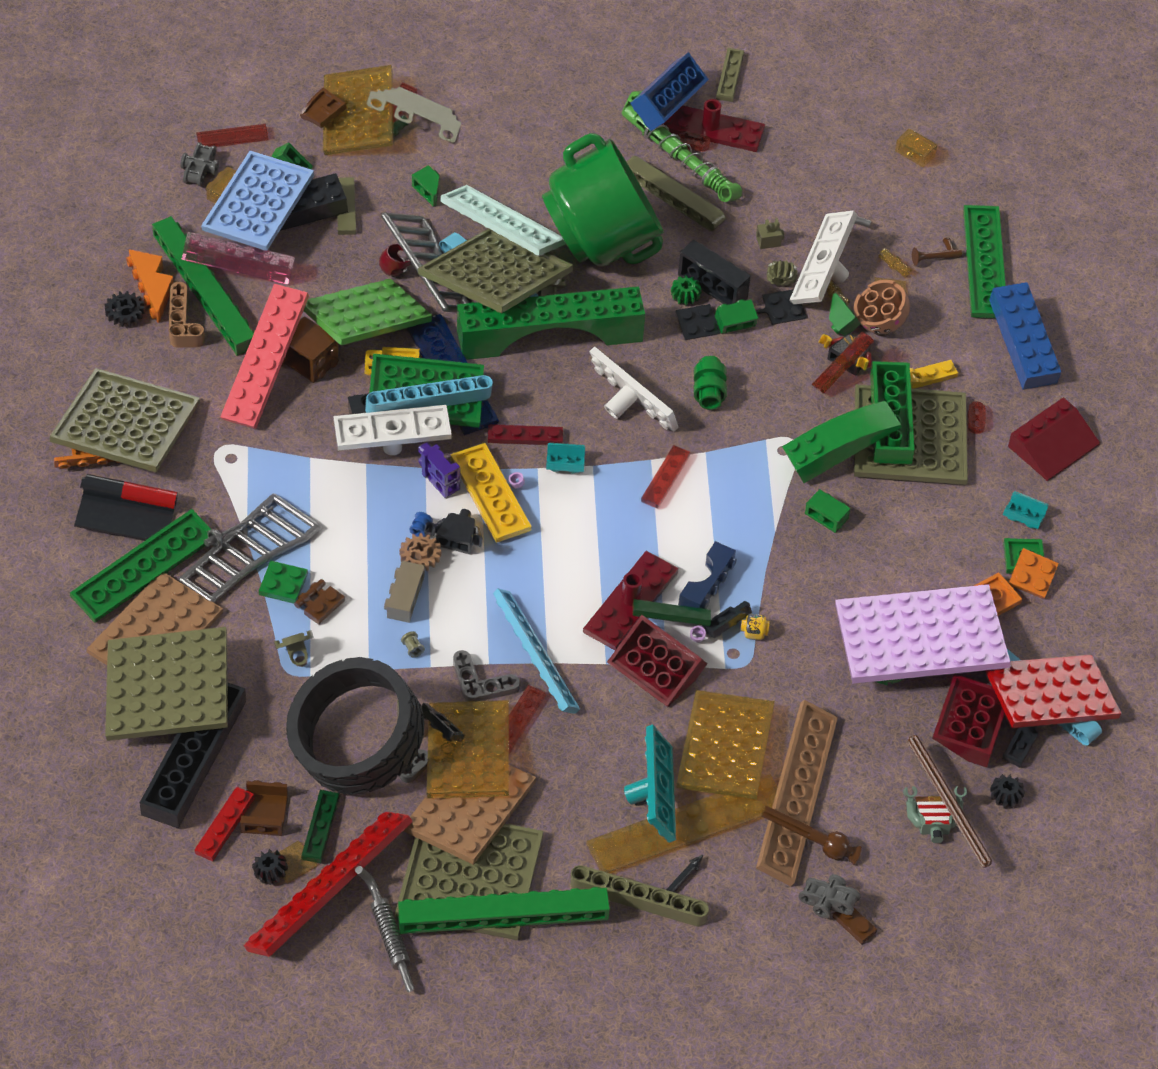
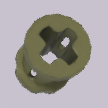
M414 631L404 634L401 638L402 644L406 645L408 649V655L412 658L420 656L425 651V647L417 639L418 634Z

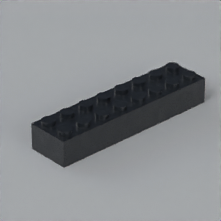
M228 683L227 728L176 734L139 802L141 816L179 829L246 703L245 688Z

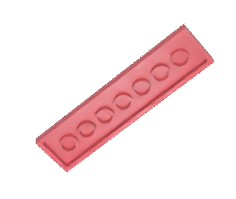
M274 284L220 416L223 420L254 429L257 428L310 296L308 292Z

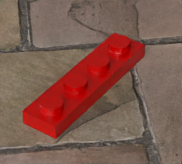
M236 786L194 849L195 854L214 861L240 822L241 816H244L255 799L253 793Z

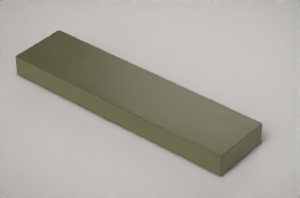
M727 49L716 99L733 102L744 50Z
M354 177L339 178L347 198L348 213L338 215V235L356 234Z

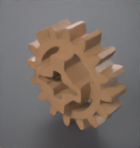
M422 533L419 534V537L412 534V539L406 537L405 542L401 543V548L399 549L401 562L406 561L425 565V570L429 571V566L435 568L436 563L440 562V543H436V538L430 539L429 534L426 537H423Z

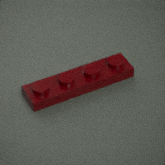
M488 424V443L563 444V427Z

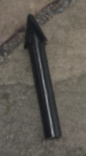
M703 855L689 860L688 866L666 890L675 892L694 870L698 871Z

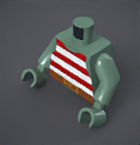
M912 786L913 793L909 795L908 788L905 787L903 794L908 798L906 801L908 819L916 828H919L920 834H931V842L941 843L943 841V834H949L950 829L957 825L941 797H915L917 795V788ZM956 786L954 789L956 801L963 810L964 801H962V797L966 795L967 789L964 787L963 795H958V786Z

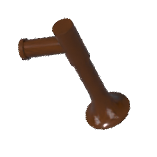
M945 237L943 243L947 250L920 252L914 247L912 249V261L917 266L919 261L925 259L962 257V250L954 249L951 239Z

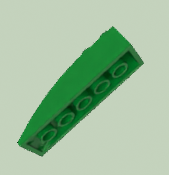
M882 401L830 419L783 445L782 448L802 482L806 483L902 426L887 402Z

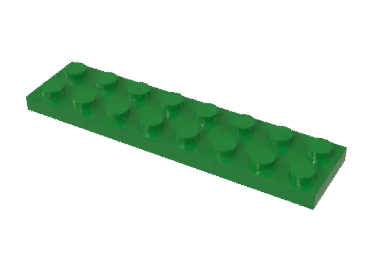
M964 205L963 216L971 317L996 318L989 299L993 288L1006 286L999 206Z
M191 509L70 592V597L96 623L142 591L154 579L163 573H168L206 546L204 540L208 538V531L212 529Z

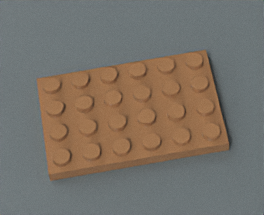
M163 573L150 582L86 650L88 654L107 665L108 640L208 629L223 613V608L210 602L166 573Z
M466 745L410 816L413 822L403 831L474 865L534 786L536 777Z

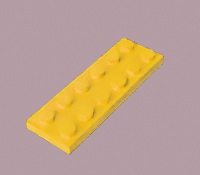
M486 443L451 454L450 459L452 463L456 462L460 466V477L496 543L531 531V524Z

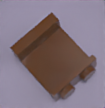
M259 780L246 781V790L253 793L255 799L244 816H241V833L282 836L288 797L287 784L281 782L269 783Z

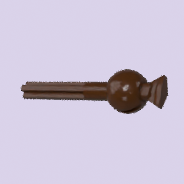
M765 806L761 813V817L822 845L824 854L830 859L837 860L845 856L852 865H855L860 857L862 846H850L848 837L842 832L835 831L827 835L769 806Z

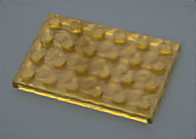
M392 65L324 75V88L345 102L347 106L343 112L323 127L324 155L392 146L393 104L386 101L383 111L375 110L367 105L371 91L377 92L378 90L384 91L385 89L391 90L393 88ZM371 100V104L374 107H381L382 104L379 100Z
M696 690L676 788L757 800L775 701Z
M509 700L429 703L431 707L437 712L442 713L463 732L465 737L462 742L447 741L442 737L443 733L430 726L431 722L428 720L427 799L509 796Z

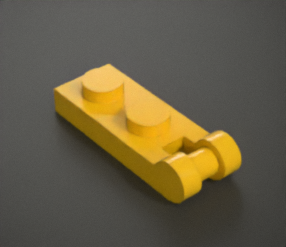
M952 360L917 369L910 368L912 389L958 377V371Z

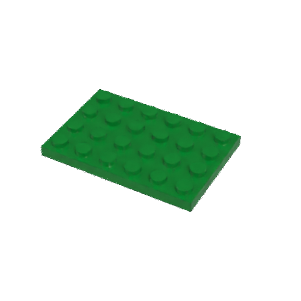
M373 354L369 393L484 375V365ZM482 401L447 406L450 425L480 427Z

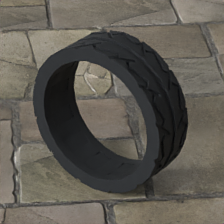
M354 657L326 665L315 672L314 676L312 675L300 687L287 714L286 734L289 747L295 758L321 786L333 792L338 791L337 793L356 795L385 787L396 780L397 776H400L411 765L418 754V749H420L424 737L425 722L422 706L417 697L392 667L379 660L373 661L371 658ZM368 686L383 687L396 693L399 702L397 724L391 737L380 750L362 762L347 766L326 765L316 760L313 752L314 730L322 713L336 698L348 691Z

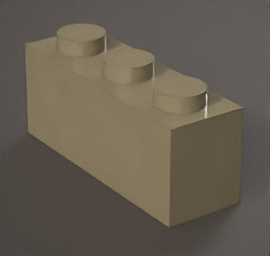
M402 561L400 568H396L394 575L396 580L395 583H391L389 590L391 595L390 598H386L384 610H387V618L410 623L425 577V565Z

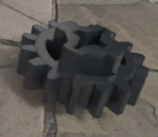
M119 291V295L112 294V299L107 298L105 315L108 317L109 322L114 321V325L121 323V327H123L125 323L128 326H131V322L137 324V318L142 319V314H145L144 301H141V296L136 297L135 292L130 295L128 291L125 294Z

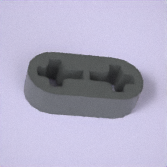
M418 750V754L413 762L405 770L409 772L412 769V774L408 773L405 775L403 772L399 776L400 779L406 783L416 780L430 765V754L426 750ZM423 757L425 758V761L421 760V761L418 762V758H419V759H422Z

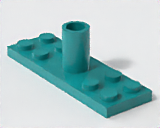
M652 724L646 727L645 736L647 778L626 785L624 793L631 805L646 800L648 805V822L658 830L660 836H663L670 843L676 840L673 747Z

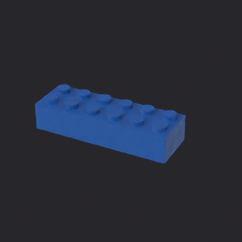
M688 52L674 61L630 104L644 124L652 131L666 122L709 79Z
M1028 283L993 288L989 301L1022 389L1057 384L1061 375V369Z

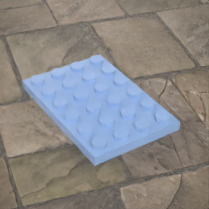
M249 151L201 225L202 231L267 251L314 177V170Z

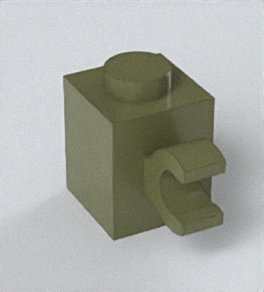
M775 218L774 223H769V220L766 219L765 224L757 225L756 238L760 249L781 247L784 231L780 229L778 218Z

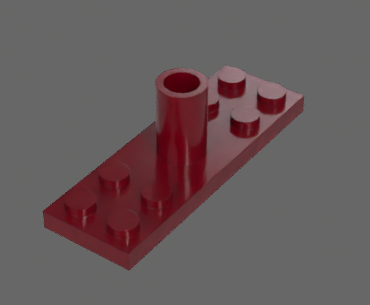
M716 99L707 100L704 103V110L682 105L662 124L667 126L669 132L753 152H757L765 129L764 123L721 114L722 105Z
M645 551L584 626L583 633L616 650L640 618L633 616L634 599L655 602L677 575L679 568Z

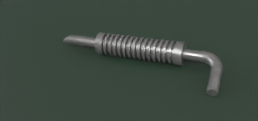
M358 866L355 872L365 881L374 901L370 906L393 969L400 971L406 991L411 992L414 989V985L407 969L410 959L389 901L381 897L379 888L372 875L363 867Z

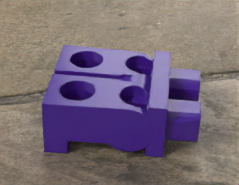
M426 442L419 446L418 452L421 454L419 464L422 466V475L425 478L428 477V480L444 498L459 491L460 466L456 462L450 464L437 444L432 447Z

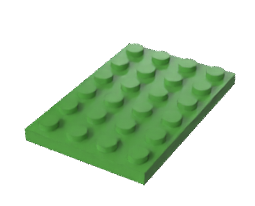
M385 279L348 290L310 298L304 308V312L340 345L431 322L432 314L392 279Z

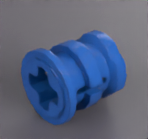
M417 512L409 528L410 533L415 534L416 537H419V534L422 533L424 537L426 535L424 533L425 525L427 522L433 523L432 517L427 513Z

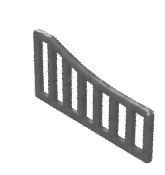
M387 212L381 214L382 219L417 272L418 268L423 266L419 260L431 261L442 255L435 234L423 216ZM392 220L420 223L422 228L396 226ZM401 233L428 236L429 241L404 239ZM409 246L432 248L434 254L413 252ZM421 276L444 312L457 313V305H448L445 299L460 300L462 304L470 303L466 296L460 293L439 291L436 286H441L440 284Z
M273 493L241 522L267 510L275 502L311 528L303 534L272 511H268L263 515L296 537V539L285 542L254 519L227 534L223 538V544L219 548L213 547L179 578V582L210 602L215 603L228 590L259 566L307 542L320 530L321 525ZM249 525L279 547L268 551L242 533V531ZM236 537L262 556L252 561L229 543ZM223 549L245 564L246 567L238 572L215 555ZM210 561L232 578L223 583L202 567ZM197 573L217 587L218 590L210 595L189 579Z

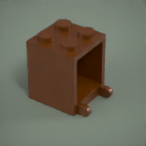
M304 316L298 323L281 366L286 364L315 383L318 379H322L330 368H334L338 364V342L319 325Z

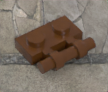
M323 579L312 583L310 589L305 593H301L298 596V600L294 602L295 607L298 609L303 605L307 607L304 609V615L318 625L345 601V596L330 586L323 590L322 588L326 585ZM314 595L318 596L314 601L310 600Z

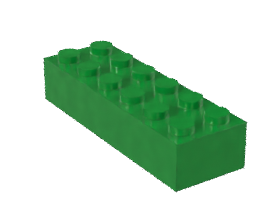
M873 361L870 373L871 404L886 401L902 426L873 443L874 463L912 464L914 433L910 363Z

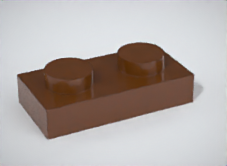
M855 908L851 915L839 912L833 913L832 917L861 945L877 932V928Z

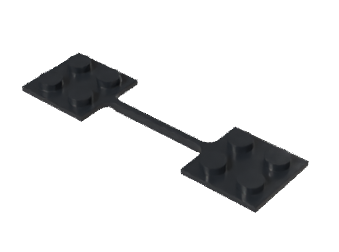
M794 289L763 294L762 298L765 308L756 310L757 314L767 313L772 325L807 319L802 303L793 304L790 301ZM710 304L675 310L685 340L720 334Z

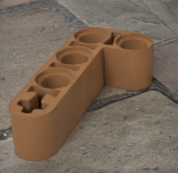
M175 282L170 288V344L177 348L200 347L205 342L204 328L197 323H187L188 293L187 285L183 282Z

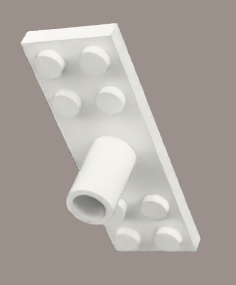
M855 211L825 215L791 295L790 301L793 304L821 302L831 279L834 283L840 284L848 278L849 271L842 265L839 258L857 218Z
M596 347L589 351L592 357L591 361L595 365V371L600 376L604 374L612 386L615 387L617 385L621 388L604 405V408L611 416L618 419L636 401L646 409V413L654 419L656 417L664 429L667 430L669 428L674 432L679 428L673 410Z
M446 405L334 416L338 451L383 446L386 454L397 455L402 451V444L451 439Z

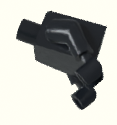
M461 509L459 514L449 513L446 518L441 519L437 523L427 522L424 528V533L429 532L431 536L436 534V543H440V547L471 555L472 546L478 545L481 547L483 540L478 526H475V519L470 517L471 512L468 509Z

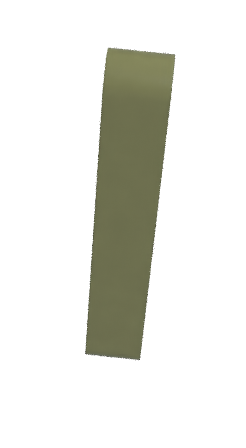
M632 156L626 161L641 187L704 228L714 231L725 221V215L720 209L641 158Z
M582 865L575 866L571 870L570 885L572 888H607L609 901L700 927L707 922L709 907L704 901Z

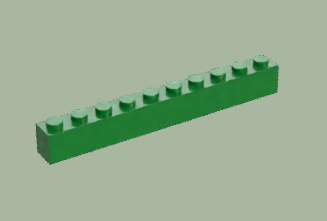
M172 216L153 223L154 238L236 356L246 353L255 331L250 329L247 319L241 316L238 306L233 305L230 295L224 292L221 282H217L213 271L207 268L204 258H200L195 245H191L188 235L182 232L179 222H175Z
M593 887L591 889L573 888L565 891H531L519 894L511 892L504 895H469L458 898L449 896L442 899L426 898L424 900L406 899L398 901L400 934L601 921L609 919L610 910L607 888Z

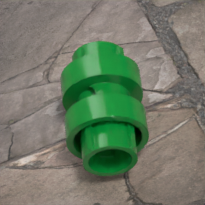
M705 356L694 367V398L702 408L707 410L719 408L727 397V369L718 357Z

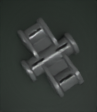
M198 142L193 156L183 153L180 167L185 169L183 175L184 183L191 182L201 187L207 172L216 176L219 169V161H213L216 156V146L209 147Z
M835 874L830 875L828 878L829 883L815 878H808L806 880V887L799 893V899L805 904L814 906V913L822 918H829L831 915L830 910L851 915L856 901H859L861 898L860 893L856 889L846 887V881L841 876Z

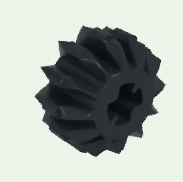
M1002 774L1000 778L994 779L990 787L991 799L996 800V805L1002 803L1005 808L1009 804L1013 808L1015 804L1019 805L1024 797V785L1019 782L1018 777L1013 779L1011 774L1008 777Z
M269 849L267 853L261 851V857H255V863L252 864L255 878L259 879L262 884L268 882V884L272 885V882L275 880L279 883V878L286 877L285 871L288 870L285 856L281 855L278 850L272 852Z

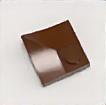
M323 87L306 104L300 116L303 120L310 121L323 128L343 112L347 106L345 102Z

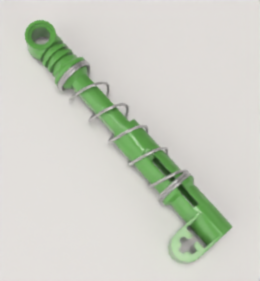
M634 91L629 95L622 110V116L637 127L647 140L651 139L658 145V149L662 148L670 154L669 158L673 157L676 160H681V167L685 165L693 170L692 176L697 174L701 176L702 185L706 188H712V190L718 193L721 201L729 202L741 198L742 188L739 184L732 183L725 178L721 171L714 167L711 162L703 163L702 155L700 153H692L691 146L681 142L678 135L670 133L667 126L661 124L650 131L630 104L642 91ZM694 154L700 155L702 161H700L696 156H694ZM707 163L711 164V165H712V168H709V167H708L707 165H705V164H707Z

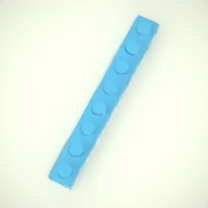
M498 588L493 593L496 603L502 608L505 618L513 626V631L523 643L522 647L529 653L531 662L538 668L540 677L546 682L549 692L557 700L559 709L563 712L576 714L580 710L578 704L511 592Z

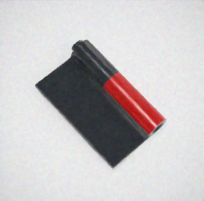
M87 474L86 477L81 479L80 488H83V495L74 527L145 541L172 522L178 492Z

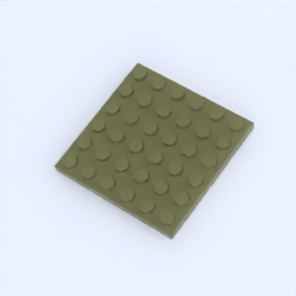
M488 228L419 267L418 274L484 306H488L497 312L503 313L572 272L573 264L548 253L540 256L535 255L533 252L522 248L515 242Z
M95 368L51 433L50 442L156 473L200 404V398Z
M855 384L854 410L871 405V385ZM911 389L914 433L912 464L874 463L873 444L854 454V477L967 485L966 393Z
M226 627L108 640L105 730L107 741L228 727Z
M504 824L474 865L415 837L398 901L406 899L424 900L426 898L442 899L449 896L458 898L469 895H504L511 892L518 894L529 893L543 838V831ZM398 904L395 911L396 917H398ZM521 926L466 930L518 940Z

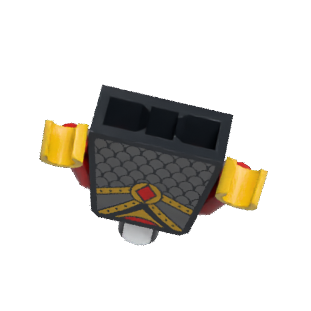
M826 334L821 336L818 343L824 344L825 349L829 348L827 359L855 376L861 368L866 370L871 367L872 354L869 352L870 345L868 343L870 340L867 335L861 334L859 337H856L852 334H847L844 337L835 339Z

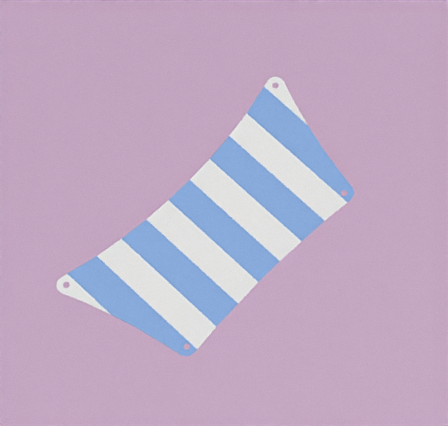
M777 437L697 454L584 466V472L571 473L569 471L553 472L546 470V468L500 469L532 527L531 531L496 543L461 477L460 490L444 498L428 480V477L425 478L422 475V468L309 458L234 444L224 445L214 454V465L227 489L240 522L271 494L275 493L321 525L320 530L307 542L272 558L271 561L308 569L301 593L307 592L312 583L323 579L326 585L322 589L326 590L330 586L345 596V601L318 625L304 615V609L307 608L304 605L298 609L293 603L265 597L276 641L279 640L280 643H283V638L299 633H304V636H306V631L312 630L314 638L304 641L308 653V662L305 666L299 667L291 662L287 647L277 649L283 669L288 674L298 677L314 676L315 672L328 664L354 657L371 658L373 661L379 660L393 669L453 666V656L459 650L467 651L470 654L473 665L532 663L529 653L522 647L523 643L514 633L513 626L507 621L504 611L496 603L493 593L498 588L511 592L553 663L608 664L607 661L615 650L584 634L583 628L643 553L648 551L679 568L677 575L655 601L678 605L679 595L688 581H703L711 575L710 570L705 566L706 554L715 541L736 550L735 559L737 561L734 568L729 569L725 582L719 584L717 594L709 599L710 603L707 609L711 610V619L728 607L734 608L743 601L750 603L751 614L759 615L765 572L787 490L795 471L787 455L782 456L777 452L780 446L793 440L789 437ZM228 454H235L238 459L235 463H227L225 457ZM514 472L522 473L525 480L523 487L513 488L509 483V476ZM275 502L267 508L269 509L273 506L274 509L270 511L303 534L311 528ZM461 509H468L471 512L470 517L475 519V526H478L483 538L481 547L473 545L471 555L440 547V562L436 563L435 568L429 566V571L425 570V577L410 623L387 618V610H384L385 600L390 598V585L395 583V570L397 567L400 568L401 565L399 555L401 543L405 542L406 537L412 539V533H410L409 528L415 519V514L417 512L427 513L432 517L433 523H437L441 519L446 518L449 513L459 514ZM264 515L255 519L256 522L285 542L296 539V537ZM249 525L243 530L245 535L268 551L279 547ZM426 532V535L424 536L426 537L429 534L430 539L436 538V534L434 536H431V533ZM250 548L254 561L262 556ZM270 560L257 568L261 583ZM314 595L310 600L314 601L318 596ZM647 618L708 664L705 668H742L748 665L753 658L756 639H747L745 637L744 631H741L742 620L720 636L713 638L706 634L702 642L696 643L690 638V631L694 626L702 625ZM411 631L418 634L417 639L425 647V651L420 656L414 658L408 655L406 645H403L401 642L402 636ZM732 648L737 649L740 656L737 659H731L728 657L727 651ZM296 651L293 659L295 660L299 656L305 657L302 651ZM459 658V660H461L462 666H465V660Z

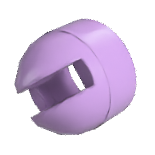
M520 472L512 473L509 476L510 485L515 489L523 487L525 482L523 474Z
M694 626L691 629L690 638L694 642L699 643L705 639L706 631L702 626Z

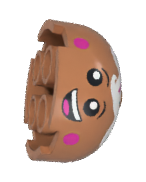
M893 280L875 281L869 284V288L861 295L858 294L854 302V313L861 325L869 332L875 334L891 333L900 328L908 318L910 312L909 298L903 287Z

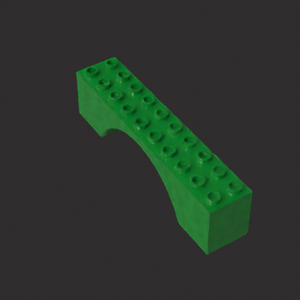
M639 286L528 297L503 313L497 312L479 302L457 304V335L462 360L499 357L510 344L521 337L551 328L585 330L598 336L607 346L643 342L645 310Z

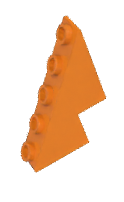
M129 249V256L126 257L128 267L133 268V278L138 280V288L140 293H144L143 298L146 306H150L151 318L156 319L157 323H159L170 298V288L174 283L173 276L161 274L163 270L162 256Z

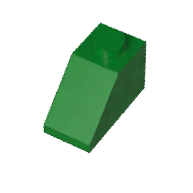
M290 143L276 148L271 156L308 169L313 167Z
M428 165L412 174V187L434 207L437 204L440 175Z
M834 293L829 320L833 324L831 328L836 334L841 333L843 336H846L853 332L861 323L846 302L837 293Z

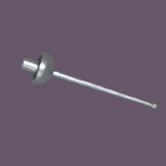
M273 506L222 533L215 529L209 530L208 538L204 540V544L207 547L213 545L215 548H219L223 544V536L273 510Z

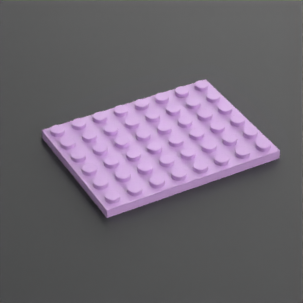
M989 585L835 600L852 684L1010 668L1009 655Z

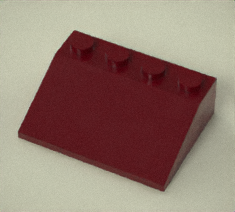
M1063 397L1012 432L1008 447L1046 481H1049L1100 445V442L1077 408Z
M643 615L640 616L607 661L608 664L667 707L698 678L708 664Z
M954 674L932 739L966 761L986 768L1005 715L993 687Z

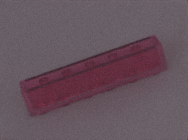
M191 232L187 233L182 254V260L283 284H289L295 258Z

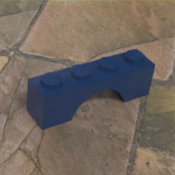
M715 541L706 554L705 566L710 570L711 575L703 581H688L679 595L678 605L707 609L710 603L709 599L717 594L719 584L725 582L729 569H733L736 564V550Z

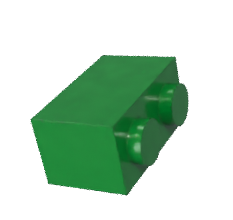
M752 299L747 301L739 300L730 305L722 304L717 307L715 313L721 334L755 327L758 321Z
M819 489L806 503L805 514L836 533L849 519L851 508L833 498L829 493Z

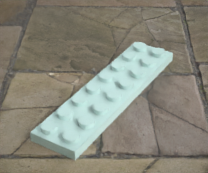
M468 185L441 195V202L448 207L506 237L522 248H526L535 255L540 256L565 245L564 239L559 234Z

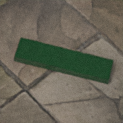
M636 599L633 601V616L640 617L643 615L646 618L710 626L711 624L710 609Z
M320 789L301 860L322 863L340 793Z

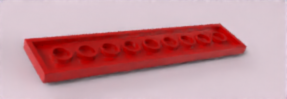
M392 812L380 814L377 821L366 827L361 836L351 841L350 846L345 851L340 852L330 865L325 866L316 878L311 879L301 892L296 893L287 905L281 907L272 919L267 920L257 933L252 934L249 937V941L243 945L245 949L251 953L270 957L357 875L355 872L356 867L361 866L364 868L413 822L410 816Z

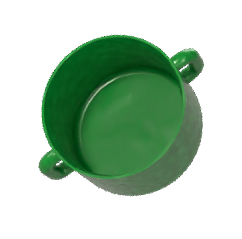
M589 133L570 143L563 152L565 165L551 173L549 177L550 190L542 194V198L553 222L579 263L590 259L598 266H606L621 257L629 264H638L657 254L663 246L661 235L664 232L634 173L612 139L604 141L600 135ZM591 144L595 145L591 150L574 158L575 153ZM652 240L651 245L635 254L632 253L635 249Z

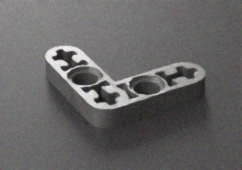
M459 650L454 654L453 666L466 701L471 703L514 694L519 690L520 681L516 675L508 674L479 681L470 654L464 650ZM459 658L465 660V667L462 668V662ZM469 673L473 677L470 680H465L462 678V675ZM508 682H511L514 686L510 687ZM472 685V690L475 693V695L469 693V686ZM494 685L497 690L489 692L486 687Z

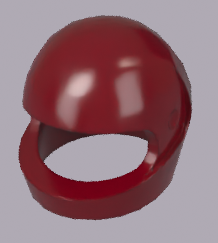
M399 244L388 246L379 258L381 270L391 277L403 274L407 267L411 265L410 260L405 261L397 253L398 251H403Z

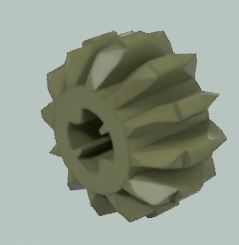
M780 260L769 264L767 280L771 284L784 287L785 285L791 286V284L795 283L797 279V266L794 263Z

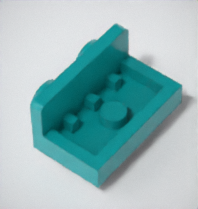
M548 443L546 470L553 472L569 471L571 473L584 472L585 445Z
M1014 491L1003 515L1012 521L1024 523L1029 528L1038 529L1044 521L1049 505Z

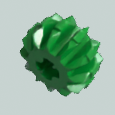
M686 275L684 278L679 276L677 280L673 281L670 292L674 301L678 300V304L683 302L686 306L688 303L693 305L695 301L699 300L702 289L698 280H695L694 277L688 278Z

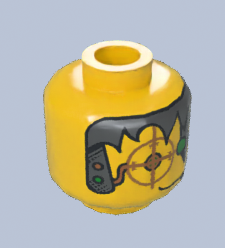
M748 614L746 620H742L741 631H744L747 639L762 640L765 636H768L769 621L766 620L764 615Z

